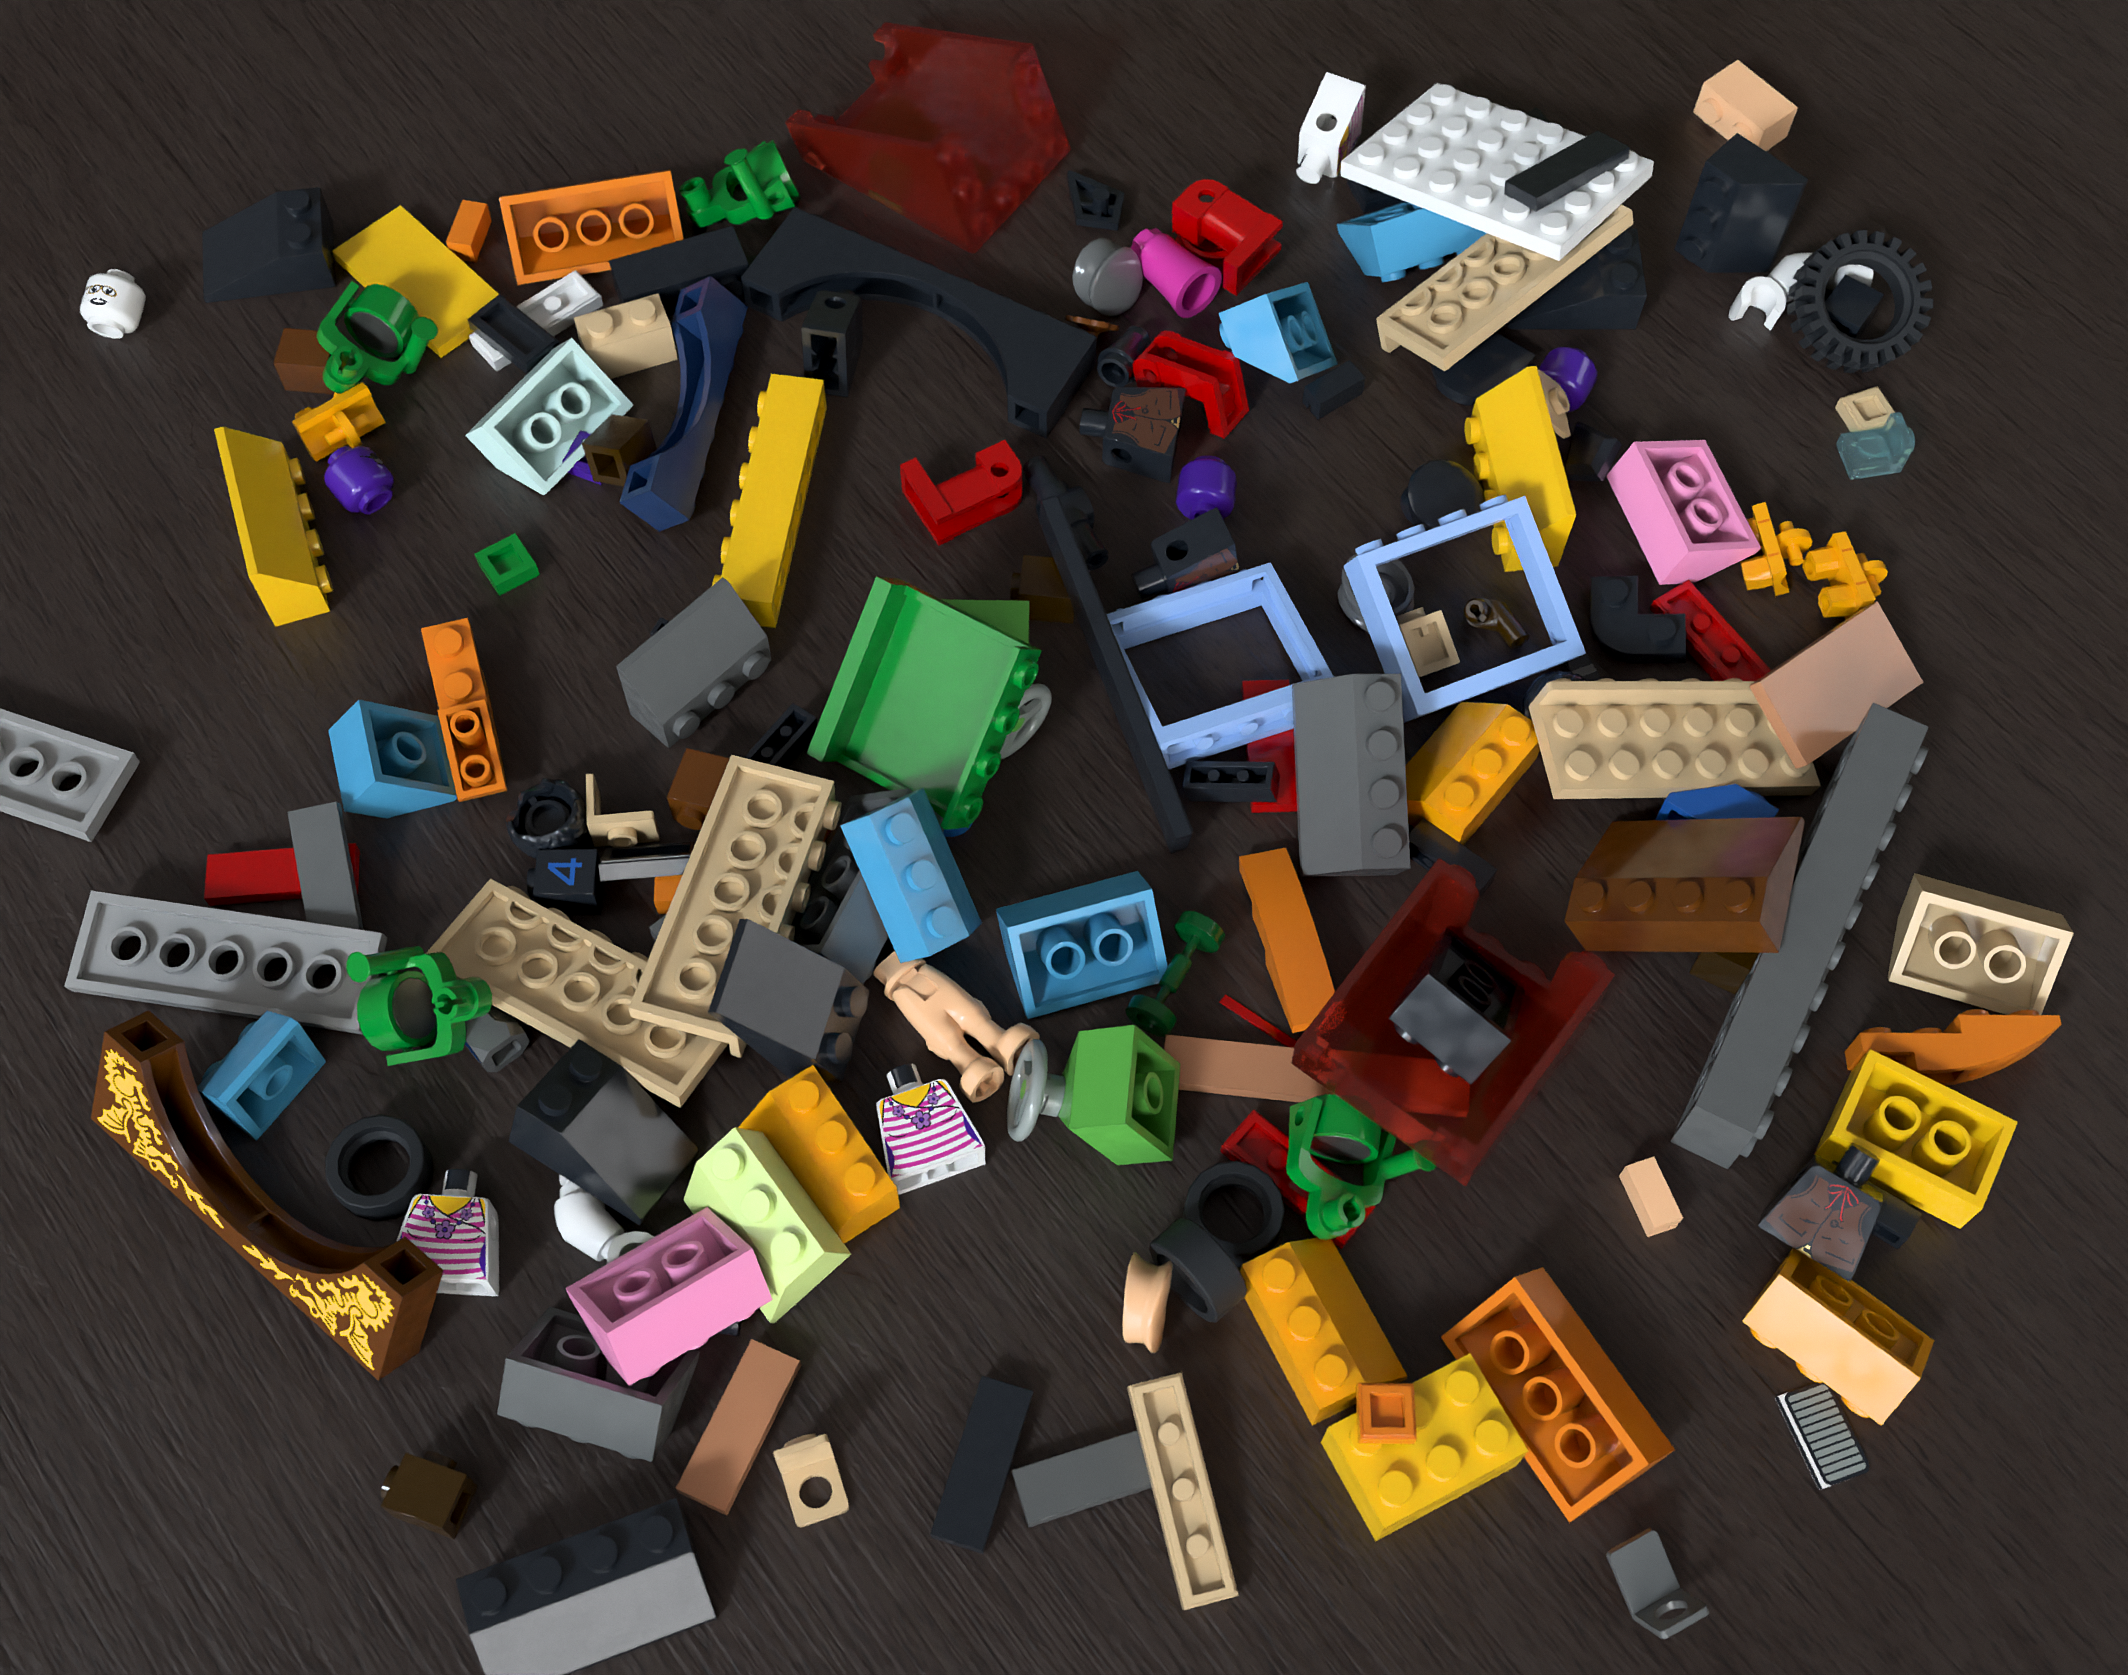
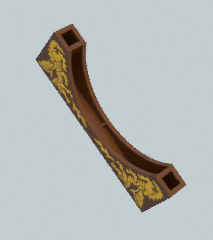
M150 1010L104 1032L91 1119L378 1381L417 1355L421 1348L444 1270L406 1236L395 1243L383 1247H354L326 1238L297 1221L278 1206L256 1184L221 1137L195 1083L184 1040Z

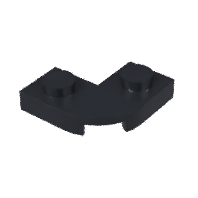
M1638 576L1591 577L1590 617L1591 632L1594 640L1597 639L1605 648L1619 654V661L1635 664L1686 663V613L1638 614Z

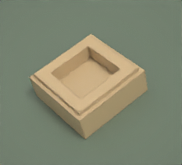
M1878 386L1840 398L1835 407L1856 441L1895 429L1900 420Z

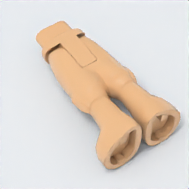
M894 951L874 970L873 975L885 985V996L896 1003L906 1019L925 1039L928 1049L940 1058L950 1060L962 1076L959 1088L973 1103L982 1101L995 1093L1004 1081V1071L1010 1076L1013 1075L1023 1047L1028 1041L1032 1039L1039 1040L1040 1038L1038 1032L1031 1026L1023 1023H1018L1007 1030L991 1020L989 1011L982 1001L973 998L955 981L933 966L926 964V961L922 958L900 963ZM964 1035L975 1038L990 1053L993 1059L981 1056L967 1044Z

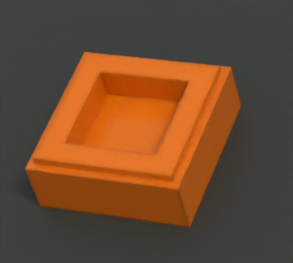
M1358 1383L1356 1386L1358 1443L1414 1444L1417 1440L1414 1383Z

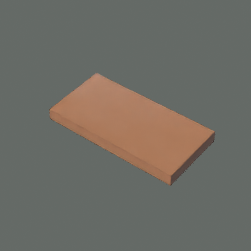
M1877 601L1862 608L1749 685L1793 765L1798 769L1807 766L1855 732L1872 703L1888 708L1922 684L1923 681Z

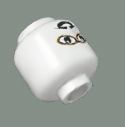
M110 269L107 273H98L89 278L80 305V313L88 322V328L93 332L109 338H122L124 334L132 333L137 329L146 296L142 288L134 283L135 279L132 275L121 270Z

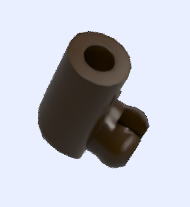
M1473 598L1465 604L1464 615L1467 622L1479 629L1499 632L1510 649H1517L1528 641L1529 634L1506 603L1492 599Z

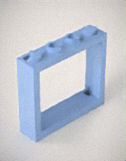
M1506 495L1495 497L1480 504L1481 512L1467 516L1465 509L1453 512L1438 519L1440 526L1425 531L1423 524L1411 527L1397 534L1399 541L1386 546L1383 545L1381 539L1369 542L1356 548L1358 556L1343 566L1384 673L1401 674L1404 723L1586 654L1525 496L1512 501H1508ZM1505 521L1553 646L1424 693L1376 566Z
M1271 562L1248 570L1243 569L1238 573L1213 581H1204L1194 587L1169 595H1160L1150 601L1125 609H1116L1115 612L1106 614L1168 769L1184 765L1187 761H1196L1293 729L1292 685L1162 727L1124 649L1262 606L1300 675L1301 682L1334 677Z

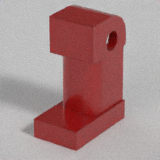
M1211 179L1196 181L1172 203V231L1196 247L1206 238L1230 253L1223 260V288L1236 296L1281 250L1282 244L1274 240L1273 237L1282 229L1283 221L1230 191L1228 187L1220 182ZM1210 195L1214 200L1211 202H1201L1200 197Z
M1165 330L1160 332L1146 350L1133 362V372L1137 387L1186 389L1185 396L1203 402L1211 434L1225 439L1249 411L1240 361L1231 352L1220 351L1181 337V334Z
M1006 440L975 453L976 467L937 485L933 484L917 458L900 464L902 492L938 546L994 518L1012 512L1021 503L1022 466ZM1008 493V495L1003 498H997L1003 494Z

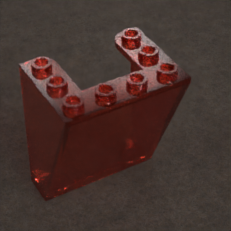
M885 22L873 34L875 40L883 42L885 46L883 60L873 59L868 64L875 82L835 122L832 116L818 114L813 118L810 111L798 109L785 123L802 160L961 249L975 254L1071 150L1034 46L1024 42Z
M1438 858L1295 1043L1291 1064L1407 1146L1417 1151L1461 1184L1467 1186L1585 1033L1615 974L1607 969L1602 959L1591 952H1568L1561 960L1551 982L1537 965L1526 960H1518L1506 952L1503 945L1495 937L1484 932L1478 933L1469 927L1479 897L1478 889L1475 886L1476 880L1465 868L1456 864L1449 865ZM1446 927L1525 989L1511 1042L1471 1085L1462 1077L1455 1078L1443 1071L1436 1063L1435 1055L1420 1043L1415 1045L1406 1041L1396 1031L1394 1022L1389 1019L1396 1000Z

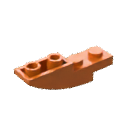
M463 618L421 628L439 710H437L458 801L463 802L507 791L491 702L469 619Z
M1974 1009L1958 1014L1943 1032L1938 1028H1922L1912 1033H1892L1891 1029L1885 1027L1869 1028L1860 1032L1845 1050L1847 1070H1853L1869 1049L1944 1086L1967 1082L2002 1070L2026 1057L2042 1045L2061 1026L2060 1015H2039V1012L2035 1010H2020L2009 1015H1989V1012L1986 1010Z

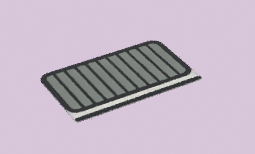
M1816 1382L1775 1397L1819 1490L1869 1471V1462L1832 1388L1824 1382Z

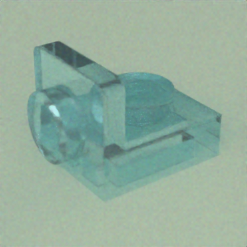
M1896 412L1889 415L1883 428L1842 433L1836 446L1849 479L1852 480L1900 473L1914 450L1915 437L1912 429L1906 426L1901 412Z

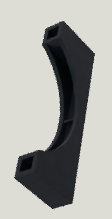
M796 207L793 208L741 277L745 305L781 322L809 310L817 292L822 290L837 292L841 289L853 291L862 300L901 303L923 309L950 321L972 337L995 364L1006 390L1008 422L1046 439L1096 365L1097 337L1089 334L1084 329L1070 326L1050 317L1043 311L1028 308L1012 301L1003 294L991 292L975 285L966 278L956 277L936 268L929 262L919 261L899 252L892 246H884L863 237L854 230H847L826 221L817 214H810Z

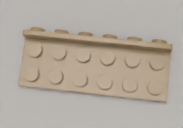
M1620 205L1560 261L1486 233L1376 318L1382 349L1390 353L1402 345L1443 371L1448 370L1633 224L1632 210Z
M1560 678L1546 683L1529 705L1553 799L1666 798L1672 792L1737 784L1747 791H1753L1762 796L1812 795L1821 785L1813 762L1798 769L1793 765L1749 687L1755 681H1742L1738 678L1724 681H1700L1696 678L1682 681H1658L1654 678L1639 681H1615L1611 678L1596 681H1571L1567 678Z
M731 755L629 1005L631 1017L729 1043L731 1055L742 1057L747 1043L708 1013L740 919H750L791 941L794 940L795 927L791 926L796 912L803 913L806 909L811 891V885L807 883L812 870H820L826 852V843L823 842L827 829L835 830L840 817L841 802L835 800L834 781Z
M491 878L426 952V954L434 952L445 953L452 963L457 980L468 977H479L485 980L492 992L493 1006L570 1048L578 1039L582 1040L620 1064L641 1087L680 1108L729 1044L631 1017L629 1005L648 961L646 956L638 952L629 953L614 945L603 933L597 930L588 931L571 922L569 917L556 908L547 909L530 900L521 889L515 886L506 887Z

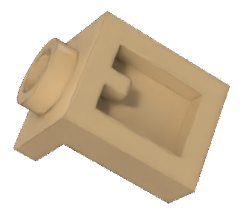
M1421 607L1397 616L1400 631L1418 677L1460 663L1442 610L1425 615L1424 609Z

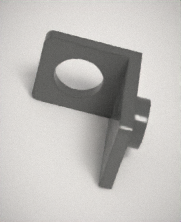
M1648 1528L1607 1552V1559L1633 1620L1661 1639L1671 1637L1709 1614L1708 1607L1704 1602L1680 1588L1659 1535L1655 1530ZM1686 1608L1682 1614L1675 1618L1659 1619L1662 1614L1669 1610Z

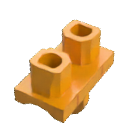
M363 382L342 394L334 392L331 400L317 408L308 406L296 413L295 420L292 421L315 462L347 444L351 448L361 446L362 442L359 437L386 423L375 405L368 387Z
M1766 502L1753 505V518L1746 520L1762 549L1763 555L1740 562L1747 590L1773 586L1775 596L1789 593L1785 578L1787 572L1783 558H1788L1791 566L1802 564L1804 562L1802 554L1812 546L1811 535L1808 530L1794 529L1791 521H1785L1779 525L1780 534L1776 536Z
M1846 531L1832 534L1826 547L1809 551L1802 563L1808 580L1816 581L1827 578L1831 586L1822 588L1818 595V605L1824 618L1844 616L1846 620L1865 606L1874 603L1875 597L1882 592L1878 583L1883 581L1888 574L1883 561H1868L1865 553H1855Z

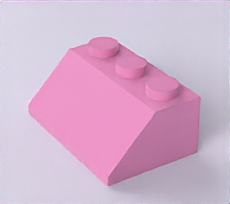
M1705 440L1633 442L1606 476L1659 585L1682 584L1687 580L1696 583L1756 554L1761 548Z
M708 1207L566 1288L571 1301L605 1358L628 1385L633 1384L639 1379L652 1376L661 1366L688 1350L702 1346L711 1336L735 1322L747 1319L756 1309L773 1300L753 1248Z

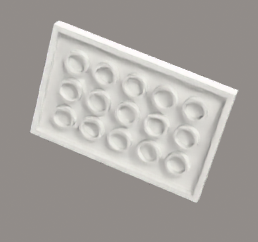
M1436 83L1341 161V176L1560 261L1652 176L1654 161L1641 157L1629 150V159L1620 163L1616 168L1606 171L1592 179L1589 183L1535 212L1517 200L1504 195L1505 181L1587 136L1566 130L1558 124L1547 123L1527 116L1522 111L1511 110L1491 103L1486 98L1475 97L1455 90L1450 85Z

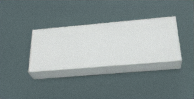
M575 270L516 307L552 336H555L575 323L574 317L594 312L603 306L601 295ZM475 332L469 335L472 346L496 371L512 363Z

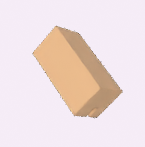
M1655 1157L1625 1166L1619 1177L1647 1237L1676 1228L1683 1219V1216Z

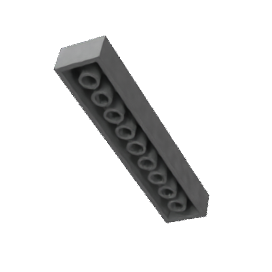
M1872 703L1849 740L1799 850L1779 953H1758L1750 973L1734 996L1670 1142L1728 1169L1739 1155L1747 1158L1757 1139L1762 1140L1774 1116V1111L1769 1109L1775 1096L1780 1097L1793 1071L1792 1068L1788 1067V1064L1793 1054H1798L1811 1029V1026L1807 1025L1806 1022L1811 1012H1816L1828 989L1829 984L1825 983L1824 980L1829 969L1834 970L1845 949L1846 943L1841 940L1846 929L1851 930L1862 909L1863 903L1858 900L1863 889L1868 890L1880 866V863L1876 862V858L1880 850H1885L1896 829L1897 824L1892 823L1896 812H1901L1910 796L1913 786L1908 783L1912 774L1916 775L1927 756L1929 748L1921 744L1929 728L1928 726Z

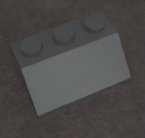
M722 577L616 667L631 716L665 746L670 748L678 740L691 736L698 728L700 722L713 710L726 706L734 696L735 691L749 679L753 680L762 675L772 659L767 635L731 584Z
M549 1307L506 1357L497 1415L516 1420L527 1427H539L568 1436L573 1441L579 1443H591L620 1452L628 1458L652 1462L672 1433L696 1368L700 1351L688 1350L661 1366L652 1376L639 1379L633 1384L628 1385L607 1361L580 1315Z

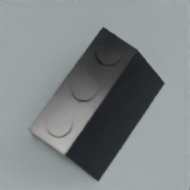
M1736 133L1705 161L1674 250L1707 273L1768 272L1775 262L1808 179L1739 133Z

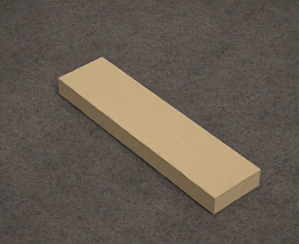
M1182 1372L1129 1385L1127 1390L1182 1610L1239 1596Z

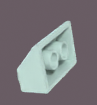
M570 338L551 350L465 436L497 469L538 493L545 495L585 455L581 443L562 462L579 431L582 430L592 434L611 414L623 416L633 404L573 338Z

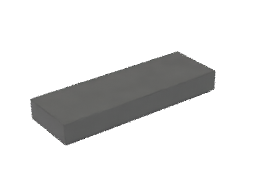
M335 801L288 811L306 921L364 930L341 804Z
M1138 1430L1012 1470V1476L1028 1528L1152 1488Z

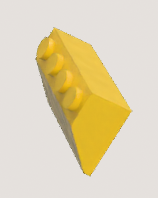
M1529 366L1476 398L1472 415L1465 420V437L1468 444L1474 445L1476 453L1474 456V474L1478 481H1483L1485 502L1501 495H1506L1508 501L1525 496L1552 567H1558L1576 517V511L1537 366ZM1505 521L1493 524L1492 546L1496 555L1501 554L1505 572L1523 570Z
M227 427L214 429L248 576L275 627L330 612L326 593L333 592V586L326 566L318 565L317 557L324 555V551L317 530L309 529L308 521L314 520L315 515L307 493H300L299 486L306 484V480L299 459H290L283 443L280 441Z

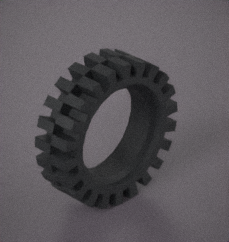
M1857 230L1852 235H1849V232L1839 235L1834 240H1830L1802 262L1804 265L1793 276V279L1797 280V282L1789 287L1788 296L1795 297V301L1787 305L1788 315L1797 314V320L1790 324L1793 333L1799 330L1803 331L1805 337L1798 341L1803 349L1810 345L1816 349L1811 355L1814 360L1818 362L1826 357L1829 359L1826 367L1836 370L1843 365L1845 373H1854L1859 369L1862 370V373L1868 372L1902 356L1912 349L1910 346L1917 343L1924 335L1920 330L1927 327L1931 317L1924 315V313L1933 308V298H1924V294L1933 289L1931 280L1920 282L1919 275L1927 271L1923 262L1915 267L1912 266L1909 261L1916 253L1911 248L1902 253L1897 250L1902 243L1898 238L1893 237L1884 242L1885 233L1875 231L1867 236V230ZM1846 265H1862L1879 273L1889 284L1895 303L1894 317L1889 328L1881 337L1872 340L1856 339L1840 331L1831 321L1826 310L1824 297L1828 280L1837 268Z

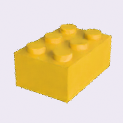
M1869 1049L1851 1071L1814 1155H1818L1829 1162L1834 1160L1839 1163L1851 1143L1867 1149L1880 1159L1879 1164L1868 1179L1869 1182L1961 1229L1982 1210L2018 1122Z
M1471 1353L1413 1382L1417 1440L1414 1444L1358 1443L1357 1412L1327 1428L1321 1444L1375 1541L1516 1467L1527 1454L1528 1449Z

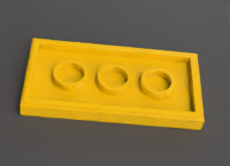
M401 205L332 250L335 260L365 288L373 284L388 286L408 299L417 310L419 317L431 319L436 324L438 333L434 339L429 340L427 346L440 358L470 338L469 335L474 332L470 329L467 319L499 295Z

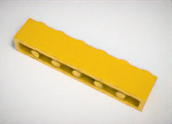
M771 374L767 391H760L757 414L760 417L758 427L752 426L750 430L748 448L751 457L749 463L743 462L741 466L739 485L742 493L740 500L734 499L732 502L730 524L733 526L731 537L725 536L723 539L721 563L724 566L722 574L714 576L712 586L722 577L726 579L760 626L776 628L827 409L824 380Z

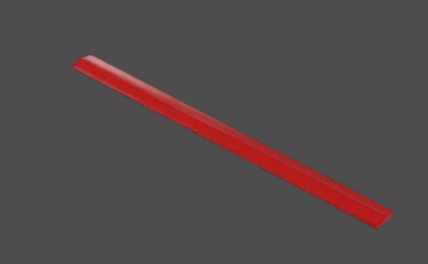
M1226 994L1219 1003L1284 1046L1308 1049Z

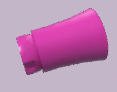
M1146 228L1133 239L1131 248L1138 255L1143 276L1166 298L1178 316L1182 318L1193 317L1211 303L1221 284V272L1217 267L1198 258L1171 236L1163 234L1157 228L1151 230Z

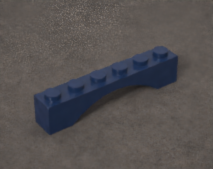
M712 276L680 291L671 322L681 369L677 414L668 435L661 445L644 460L630 466L619 502L658 531L682 524L690 520L696 507L695 499L700 481L705 474V462L709 447L715 437L714 429L718 414L725 400L724 392L728 377L734 367V355L744 329L743 322L748 307Z

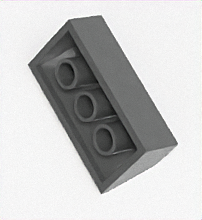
M1349 674L1293 684L1292 703L1300 877L1397 875L1410 869L1401 674Z
M909 788L850 796L840 814L835 830L831 831L825 842L826 852L820 870L811 871L807 882L811 885V891L806 909L803 913L796 912L791 925L795 927L793 942L844 967L862 984L873 974L876 968V959L889 936L840 825L912 793ZM934 811L938 823L941 825L943 818Z

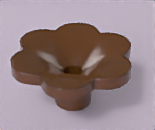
M1070 315L1065 316L1066 321L1072 322L1089 334L1096 336V345L1100 333L1119 331L1120 327L1119 325Z

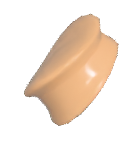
M1133 1253L1128 1265L1123 1308V1338L1127 1343L1145 1344L1151 1353H1156L1162 1343L1166 1304L1173 1269L1171 1261L1161 1266H1156L1143 1260L1137 1253Z

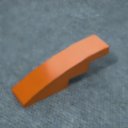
M1287 848L1239 856V871L1252 901V917L1265 948L1266 966L1292 1033L1342 1023V1015L1316 927Z

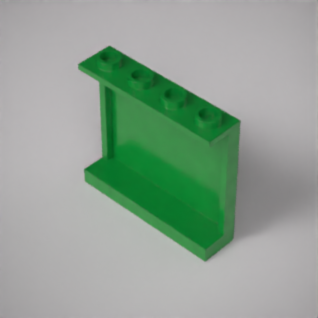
M876 576L807 754L821 762L837 761L890 791L909 788L914 792L924 788L932 809L943 818L940 827L945 830L969 828V825L975 821L983 806L981 796L986 784L1000 766V750L1005 738L1013 731L1019 720L1020 710L1018 707L1024 692L1033 684L1037 677L1039 669L1037 661L1042 650L901 579Z

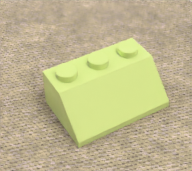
M734 1127L696 1162L683 1200L693 1214L708 1207L753 1248L773 1299L760 1307V1310L770 1323H776L851 1255L763 1132Z

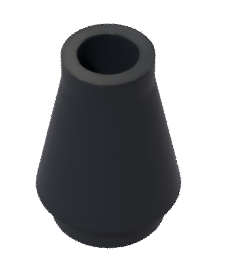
M1138 326L1129 327L1125 334L1099 354L1097 371L1101 379L1108 385L1123 387L1135 381L1133 362L1146 350L1150 343V337L1143 328Z

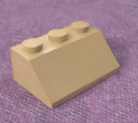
M1914 873L1898 916L1887 978L1890 982L2006 1015L2020 1010H2035L2041 1015L2073 936V931L2062 914Z

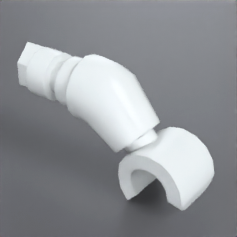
M1795 253L1785 256L1767 277H1754L1748 280L1729 310L1730 320L1742 318L1747 308L1754 306L1765 312L1767 317L1763 325L1771 331L1784 311L1786 303L1795 298L1788 296L1789 287L1797 282V280L1793 279V276L1804 265L1802 262L1813 253ZM1862 265L1842 266L1833 272L1827 283L1828 290H1834L1846 274L1870 287L1873 280V269Z
M559 1174V1182L562 1187L560 1189V1199L554 1205V1213L557 1227L564 1241L596 1261L606 1259L608 1264L654 1238V1236L646 1232L634 1231L624 1233L623 1228L606 1211L604 1202Z

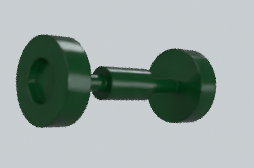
M1184 911L1174 926L1178 936L1187 945L1181 954H1175L1159 981L1161 989L1156 998L1134 995L1125 1009L1127 1017L1135 1025L1153 1035L1166 1037L1177 1022L1176 1016L1164 1005V1002L1170 993H1176L1192 966L1190 958L1195 949L1214 953L1218 951L1225 939L1223 929L1215 921L1198 912Z

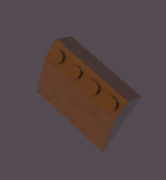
M1802 817L1612 821L1574 879L1564 921L1586 951L1779 953L1805 821Z

